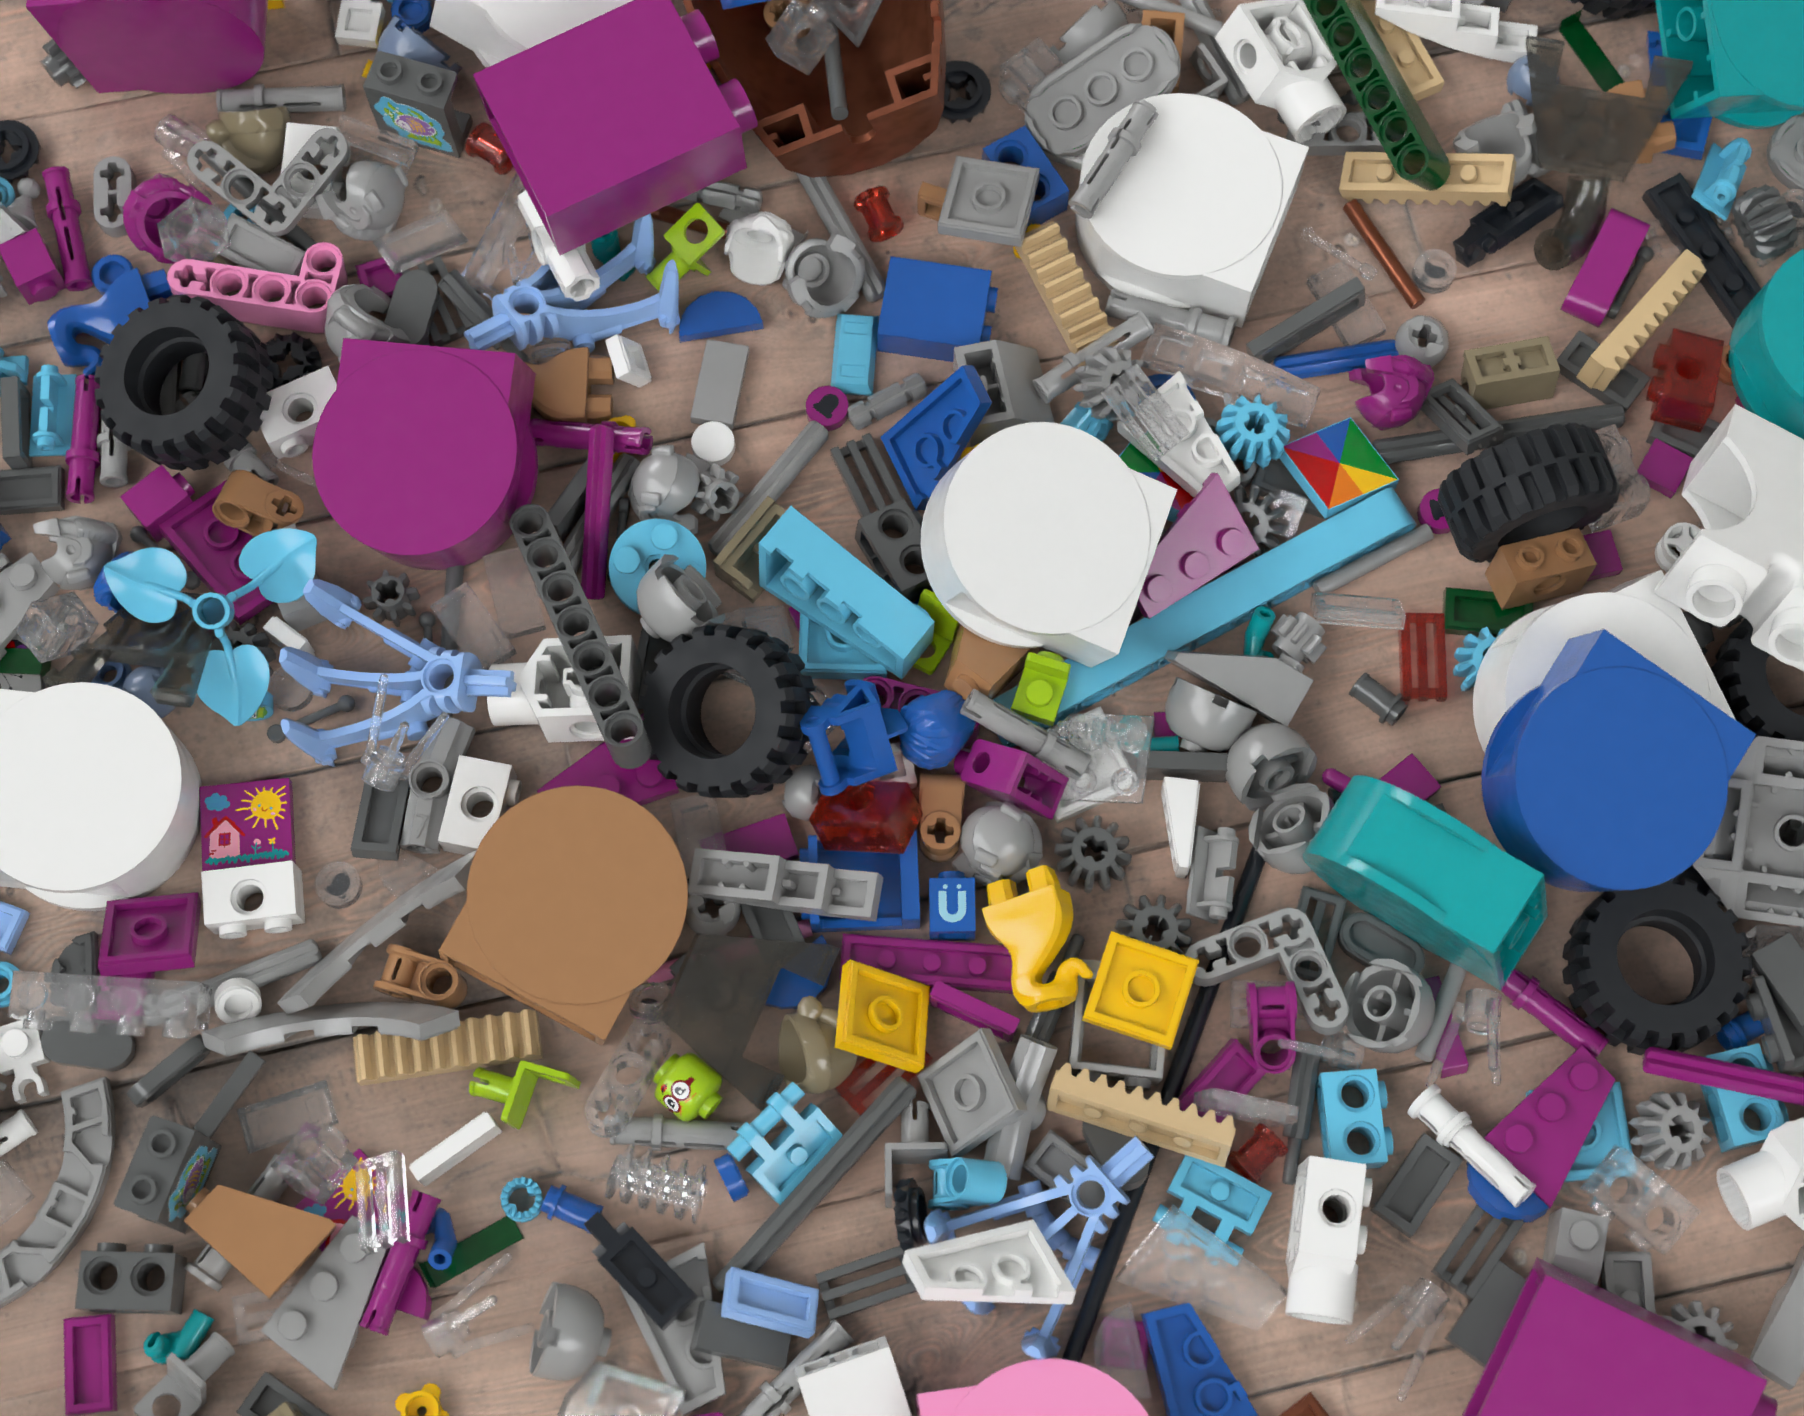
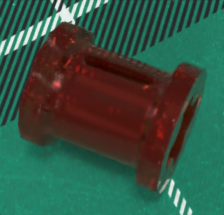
M486 122L478 124L467 139L465 145L466 154L472 158L480 157L494 166V172L499 175H506L513 168V165L497 134L493 132L490 124Z
M876 186L863 191L855 198L853 204L856 211L862 213L869 227L867 235L870 241L876 243L893 238L904 228L902 218L895 215L889 203L890 193L885 186Z
M1262 1123L1257 1124L1253 1128L1254 1134L1237 1151L1231 1150L1227 1158L1231 1166L1242 1177L1255 1184L1261 1181L1260 1174L1277 1157H1284L1288 1153V1149L1283 1141Z

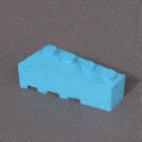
M792 506L785 511L759 542L760 587L830 631V633L842 641L850 644L877 664H881L900 679L904 678L933 642L935 621L925 609L909 601Z

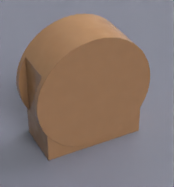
M565 786L534 794L506 811L492 825L480 842L469 871L467 901L438 950L440 959L447 961L457 969L602 1046L628 997L649 982L647 980L664 965L681 934L687 911L688 888L680 853L672 837L654 815L643 806L619 793L591 786Z

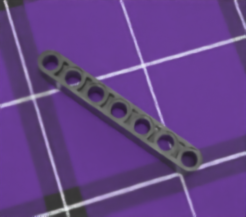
M538 504L523 505L511 515V530L614 762L622 768L633 769L640 767L647 762L652 751L651 743L640 714L548 512ZM585 631V632H584L583 634H581V635L574 636V635H576V634L579 633V632ZM601 666V667H600L599 669H597V670L589 671L590 669H592V668H594V667ZM618 701L613 706L604 707L609 702ZM627 737H634V739H632L629 742L620 743L623 739Z

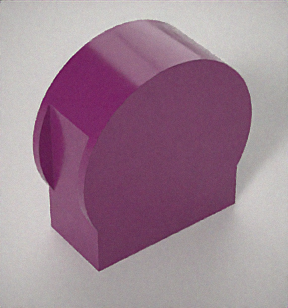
M268 0L26 1V8L97 93L134 90L169 94L216 92L217 89L225 90L249 80L259 71L264 61Z
M343 338L336 391L327 402L320 416L315 431L312 452L313 472L319 495L333 519L348 534L371 549L399 564L417 569L445 570L453 566H465L480 560L499 548L513 534L510 527L511 515L521 506L531 504L536 489L538 455L535 439L529 426L536 373L516 353Z

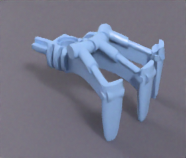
M650 213L634 221L631 242L627 247L606 264L596 269L600 277V288L595 290L588 299L575 302L572 298H565L549 265H542L529 278L520 280L516 283V286L512 285L506 288L503 294L495 295L492 299L493 317L465 331L464 337L469 342V348L474 350H486L510 338L517 349L522 351L527 347V344L535 345L545 337L546 339H554L558 342L572 341L573 348L588 347L591 353L595 349L594 342L621 334L623 329L657 318L660 326L668 328L669 334H672L675 327L680 323L679 274L676 263L673 259L667 262L658 294L623 306L585 310L606 293V288L633 267L639 273H645V275L654 269L656 259L654 258V229Z
M310 579L303 589L305 599L334 625L346 629L354 621L383 638L385 644L411 658L408 663L411 666L410 670L405 671V673H367L334 669V666L329 664L328 660L319 659L308 652L293 647L282 648L279 655V662L283 670L299 684L313 692L315 696L327 698V693H330L331 684L366 688L371 693L401 696L400 703L402 704L387 712L332 730H316L292 719H282L281 727L286 738L303 752L313 757L317 764L335 767L334 760L337 758L335 748L371 739L380 741L407 734V738L410 741L424 739L430 734L427 721L437 718L444 713L474 712L478 696L511 697V693L516 691L517 685L513 681V671L483 670L480 660L473 653L447 650L424 637L421 643L395 628H386L359 612L362 606V601L359 597L321 579ZM454 674L452 683L444 689L446 680Z
M1134 1136L1102 1166L1091 1155L1085 1158L1088 1166L1086 1170L1077 1164L1072 1166L1070 1173L1074 1179L1073 1182L1058 1174L1054 1178L1056 1187L1043 1191L1040 1180H1035L1017 1186L1018 1194L1002 1198L996 1204H989V1207L951 1219L948 1211L942 1212L941 1208L932 1210L924 1223L926 1238L930 1244L956 1238L954 1232L956 1229L990 1218L996 1221L1025 1211L1027 1218L1032 1217L1049 1247L1053 1251L1058 1249L1063 1253L1062 1258L1068 1260L1063 1271L1076 1290L1084 1270L1092 1271L1101 1249L1090 1244L1095 1232L1103 1235L1108 1230L1102 1215L1105 1214L1111 1219H1115L1120 1215L1115 1202L1119 1201L1124 1205L1131 1202L1121 1187L1149 1163L1154 1156ZM1085 1181H1096L1103 1187L1105 1199L1101 1206L1089 1207L1082 1202L1079 1191ZM1069 1194L1072 1206L1056 1219L1049 1211L1046 1201ZM1078 1213L1089 1217L1080 1240L1072 1237L1064 1228ZM961 1301L972 1314L976 1315L989 1314L996 1307L993 1304L994 1302ZM1052 1304L1041 1330L1032 1327L1030 1332L1026 1330L1021 1340V1347L1027 1356L1038 1360L1057 1357L1061 1346L1057 1345L1059 1338L1052 1336V1333L1065 1304Z

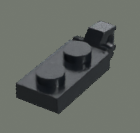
M1532 177L1512 191L1511 202H1508L1506 206H1500L1495 202L1469 220L1470 227L1462 236L1453 241L1456 261L1468 268L1483 260L1486 253H1496L1497 249L1500 250L1564 206L1563 195Z
M597 1211L584 1223L586 1229L600 1243L592 1251L598 1258L597 1261L662 1331L698 1298L633 1227L629 1228L624 1221L614 1229Z

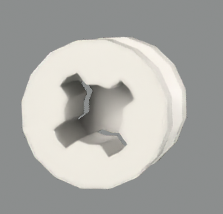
M1687 522L1671 526L1655 548V559L1660 568L1668 572L1701 529ZM1676 547L1680 552V556L1671 548Z

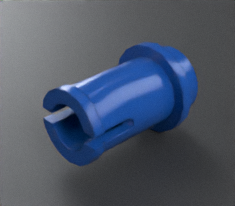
M1746 1011L1733 1018L1715 1034L1721 1046L1728 1051L1747 1046L1748 1042L1763 1035L1765 1032L1761 1022L1753 1021L1749 1011Z
M563 1184L560 1188L551 1185L540 1211L548 1214L547 1219L551 1221L556 1217L591 1234L586 1229L584 1223L597 1211L601 1214L604 1206L594 1204L567 1192V1186Z

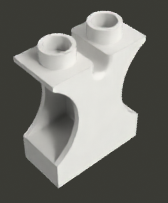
M1735 404L1690 463L1681 494L1695 510L1705 529L1699 531L1655 587L1653 594L1692 613L1696 618L1718 627L1726 626L1738 615L1743 616L1753 627L1751 643L1755 647L1773 655L1779 661L1804 672V439Z

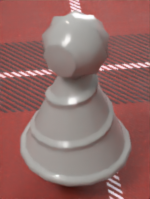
M34 178L21 179L17 183V191L20 197L14 199V202L6 208L29 230L34 228L38 230L32 199L38 197L41 187Z

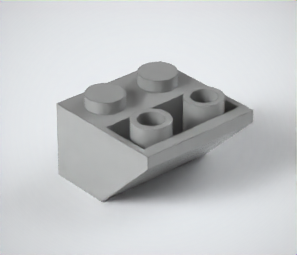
M997 339L954 347L953 371L955 372L962 365H974L992 401L991 406L970 439L971 446L981 443L1005 428L1030 422L1054 423L1050 403L1046 404L1040 398L1032 383L1034 379L1043 376L1037 349Z

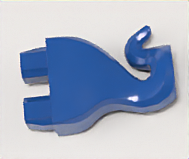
M136 267L117 278L98 301L88 304L71 305L54 313L49 318L47 325L62 363L66 367L72 368L87 366L83 369L86 379H89V374L95 375L96 366L101 367V362L103 361L99 357L101 350L94 346L77 343L76 336L80 333H86L110 344L114 337L111 332L119 323L123 326L130 320L127 316L138 307L143 310L149 308L148 302L173 296L165 270L161 269L141 275Z

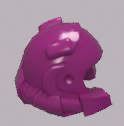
M158 173L153 178L143 181L134 190H131L122 207L123 222L128 237L138 250L152 254L158 262L175 264L183 260L185 251L177 243L169 244L164 241L175 239L188 228L193 219L194 210L199 215H204L213 204L204 193L191 183L186 186L172 176Z
M1388 355L1365 359L1366 368L1354 369L1348 372L1350 381L1369 387L1370 396L1355 401V405L1365 420L1371 423L1373 428H1378L1380 431L1401 427L1413 420L1421 411L1435 379L1430 365L1422 364L1419 360L1408 355Z

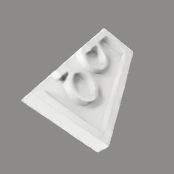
M1180 371L1137 405V412L1133 415H1125L1124 418L1117 422L1118 432L1191 496L1195 497L1204 487L1202 485L1212 472L1219 474L1229 493L1240 484L1239 471L1218 435L1214 434L1204 418L1203 409L1198 401L1193 399L1187 388V382Z
M1034 1219L905 1250L902 1261L922 1300L1072 1305L1076 1294L1075 1289Z

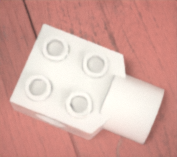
M1264 0L1239 4L1215 36V39L1241 79L1247 92L1255 103L1276 109L1297 142L1303 143L1307 140H1312L1314 133H1328L1344 118L1347 109L1327 78L1338 64L1303 0ZM1318 120L1321 125L1312 126L1311 124Z
M632 635L604 636L637 708L640 690L641 659ZM559 638L543 639L528 662L501 663L490 666L489 670L513 671V681L517 683L516 691L511 693V697L487 696L488 712L494 726L539 724L548 743L604 740ZM601 666L594 667V668L590 669L589 671L597 670V669H599ZM618 701L609 702L604 707L613 706ZM627 737L623 740L634 739V737Z
M1804 1117L1795 1121H1788L1780 1127L1771 1130L1760 1152L1717 1170V1184L1723 1201L1734 1220L1744 1230H1751L1786 1215L1804 1231Z
M1309 1155L1298 1166L1286 1254L1289 1278L1286 1315L1322 1323L1352 1324L1358 1265L1355 1262L1357 1254H1364L1367 1240V1226L1360 1225L1361 1211L1363 1206H1369L1372 1194V1178L1365 1177L1367 1164ZM1323 1205H1328L1336 1211L1338 1223L1330 1222L1325 1218Z

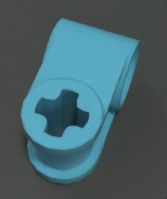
M962 1157L929 1160V1169L933 1170V1198L928 1200V1209L935 1210L941 1208L942 1211L969 1210V1207L996 1204L1004 1196L1007 1186V1174L1000 1162Z

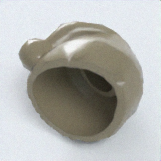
M282 106L252 111L219 112V119L212 120L206 125V134L211 141L225 149L256 175L272 171L281 164L287 122L292 123L288 108ZM230 165V169L235 168L234 165Z
M814 996L803 997L798 1004L797 1012L784 1016L779 1030L777 1052L780 1073L787 1086L794 1082L804 1093L821 1094L839 1086L850 1076L856 1066L858 1055L835 1048L838 1009L823 1007L821 1002Z

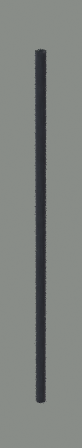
M1253 845L1232 899L1233 910L1227 913V919L1224 920L1220 933L1242 925L1266 862ZM1226 945L1221 946V957L1209 961L1206 973L1213 971V962L1223 957L1226 958V965H1228L1229 958ZM1221 983L1207 987L1200 986L1160 1093L1162 1105H1167L1174 1097L1178 1098ZM1142 1141L1154 1156L1149 1162L1147 1178L1140 1187L1124 1191L1131 1202L1127 1205L1119 1203L1120 1215L1113 1219L1062 1357L1064 1360L1081 1363L1160 1146Z

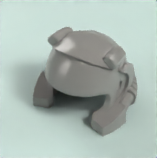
M1515 110L1477 121L1458 133L1459 135L1453 140V148L1456 150V153L1514 154L1516 169L1513 186H1516L1528 174H1534L1538 167L1532 158L1535 152L1529 138L1530 134L1537 131L1533 113L1528 114L1521 110Z
M356 161L350 165L347 171V198L345 201H340L333 191L319 194L315 198L324 220L331 219L344 235L363 241H381L396 228L398 217L402 212L405 202V188L409 183L401 166L393 169L387 164L376 161Z
M833 232L828 241L820 238L807 239L799 243L790 252L786 261V277L783 279L782 285L788 291L793 303L801 306L805 310V314L810 317L819 319L829 318L840 312H846L860 297L858 293L864 281L865 262L863 256L855 250L857 245L845 236Z
M364 284L342 286L331 295L327 302L324 327L325 337L328 346L338 357L339 362L343 338L406 344L410 342L403 330L390 327L368 314L371 311L387 314L391 298L375 286L371 288Z
M659 445L652 448L651 454L644 458L636 468L628 492L631 506L637 517L641 521L648 519L674 521L687 528L692 534L698 533V520L694 515L690 513L677 515L676 512L685 508L693 500L700 483L699 471H710L711 465L695 455L686 453L685 457L675 453L674 445Z
M81 516L61 519L54 518L33 524L36 534L48 536L49 542L57 543V552L52 557L42 561L41 567L52 581L60 585L62 590L82 591L94 587L95 581L104 565L116 557L123 539L120 530L114 523Z
M1008 801L987 802L986 806L975 810L968 816L963 824L960 842L964 853H961L952 862V865L956 871L964 872L965 878L975 877L976 882L985 886L1001 879H1011L1018 884L1027 879L1026 872L1036 868L1043 857V843L1040 830L1031 816Z

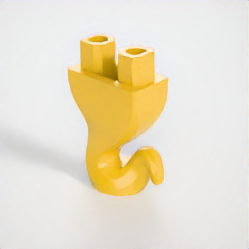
M1042 865L1026 872L1029 893L1018 896L1016 883L1011 879H1001L987 884L989 906L982 908V913L990 933L1007 948L1011 955L1013 995L1026 1010L1034 1013L1051 1011L1069 1005L1075 1001L1078 994V976L1080 975L1085 979H1090L1093 976L1090 967L1082 959L1074 957L1061 963L1052 982L1042 984V978L1046 970L1065 944L1073 925V906L1070 893L1061 888L1054 869L1047 865Z

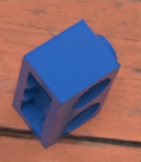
M1026 126L982 148V160L1001 163L1014 162L1020 166L1039 168L1040 178L1035 194L1040 196L1041 199L1033 201L1027 227L1031 224H1042L1068 209L1070 190Z

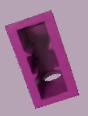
M977 739L973 743L971 750L961 749L954 760V770L957 774H960L962 782L992 799L1000 802L1008 801L1017 808L1051 820L1054 817L1069 778L1028 752L982 739ZM1022 775L1025 779L1023 788L1018 787Z

